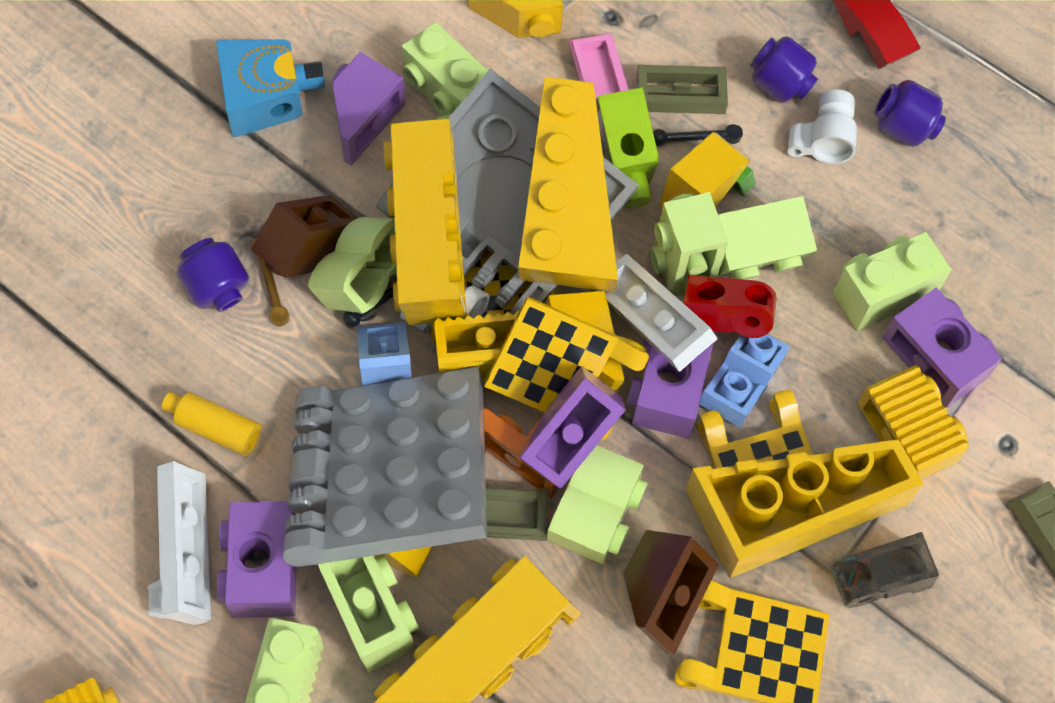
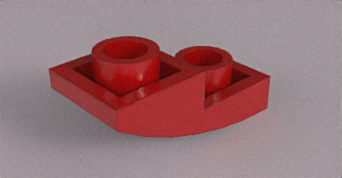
M833 0L850 36L861 33L878 69L921 49L908 24L890 0Z

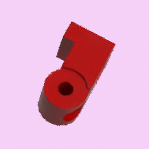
M688 275L684 305L704 321L712 331L737 332L744 337L761 338L767 335L774 325L777 297L773 288L768 284L756 280Z

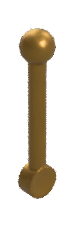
M257 238L252 241L251 250ZM258 255L272 306L269 313L270 320L275 326H284L289 321L288 310L281 306L272 271L265 265V260Z

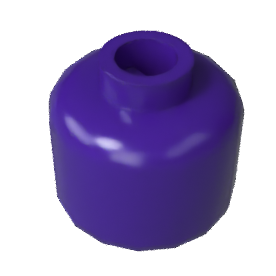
M783 36L777 41L771 37L749 65L754 69L752 81L781 103L788 102L794 96L802 100L818 80L812 74L817 63L816 57L788 36Z
M904 80L898 85L890 84L881 95L874 111L875 116L879 117L878 126L880 131L912 147L918 146L927 138L934 140L941 132L946 121V117L941 114L943 109L941 96L911 80Z
M206 238L191 245L180 254L182 262L177 268L176 275L196 307L207 309L215 306L218 312H223L235 306L243 299L240 291L247 285L249 275L234 249L227 242H215L213 238Z

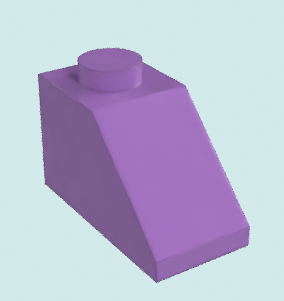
M359 52L349 64H343L337 70L332 82L344 161L351 166L406 104L404 78L362 52Z
M581 366L549 405L521 452L520 458L561 489L625 412L626 408L621 396Z

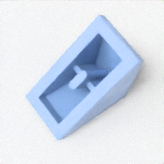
M406 322L358 326L359 365L362 385L412 377Z

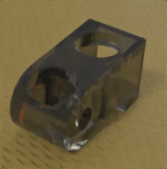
M922 532L848 556L830 567L845 608L863 606L881 598L887 599L907 592L914 594L932 588L939 577L938 570Z

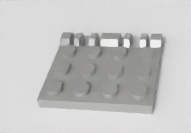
M490 69L449 118L454 138L464 276L477 264L487 249L493 255L473 278L472 285L483 289L492 281L503 262L517 272L500 289L495 299V303L504 309L526 283V281L519 280L518 267L540 107ZM603 157L610 218L612 221L634 195L639 185ZM386 190L377 202L376 208L387 217L395 218L390 217L388 213ZM528 281L532 285L517 301L510 313L514 315L517 310L520 311L527 296L545 303L548 295H551L558 285Z
M479 366L339 390H332L321 385L304 388L297 393L294 426L297 433H301V435L298 434V437H294L292 443L293 455L291 457L289 477L290 493L287 500L288 509H291V512H295L296 515L287 517L285 523L286 535L284 537L283 559L286 563L300 567L487 538L483 379Z

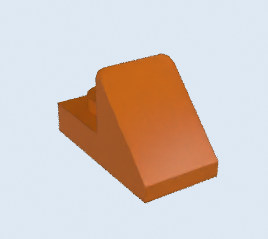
M485 408L484 445L486 451L538 490H547V496L551 499L557 492V486L520 458L521 452L539 422L525 437L522 435L521 427L513 419L504 414L497 416Z

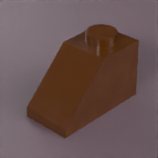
M332 195L279 202L275 204L252 250L265 260V265L270 271L284 278L313 272L317 264L325 256L335 252V247L342 231L358 217Z
M646 530L623 572L636 626L666 654L675 655L719 564L691 536Z

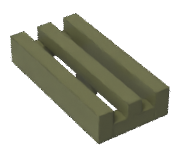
M638 65L636 74L637 88L643 87L648 112L726 114L728 106L726 67ZM647 83H674V86L647 85ZM692 84H717V87L691 86V85H692Z

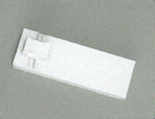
M625 254L616 262L618 283L615 292L605 291L608 305L679 372L717 340L712 329L628 254Z
M172 461L157 466L160 580L148 585V614L157 618H169L195 626L212 621L206 474Z

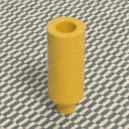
M170 391L164 397L161 405L162 410L174 415L173 422L175 425L245 457L253 451L261 435L262 425L193 392H187L182 397Z

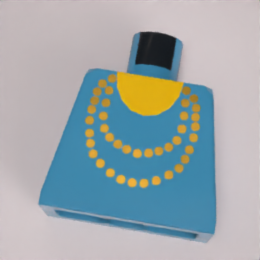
M285 39L216 41L226 112L233 137L246 135L300 118L303 113L299 91L325 88L321 61L294 65L291 44Z

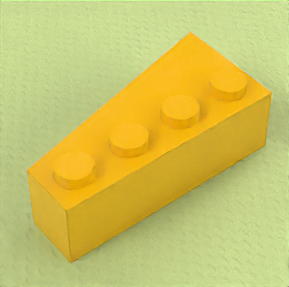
M553 77L544 78L518 267L519 280L608 292L616 291L618 274L593 82Z
M450 118L391 123V140L383 142L386 170H393V187L387 188V206L389 216L395 217V234L390 235L392 263L397 265V282H393L395 311L403 313L409 326L434 324L438 318L445 321L449 317L454 321L459 316L464 320L467 317L454 138Z
M899 439L834 448L832 452L807 455V452L790 454L786 456V459L758 463L757 459L736 462L735 466L712 469L711 466L697 467L692 469L685 490L730 579L907 506L924 483Z
M526 556L518 563L511 559L493 575L491 582L494 586L480 600L474 596L458 608L452 616L455 624L441 638L435 634L419 646L413 654L416 662L402 676L396 672L380 684L374 692L377 698L374 703H473L472 700L478 694L485 699L494 692H497L511 679L515 671L511 664L520 657L524 661L532 655L535 657L550 643L549 638L554 632L551 628L560 619H563L569 626L582 613Z

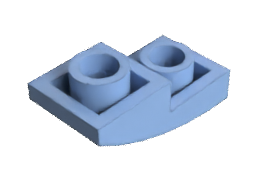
M770 334L761 338H748L740 335L729 350L724 363L703 391L699 405L710 411H718L723 419L741 428L787 355L790 346Z

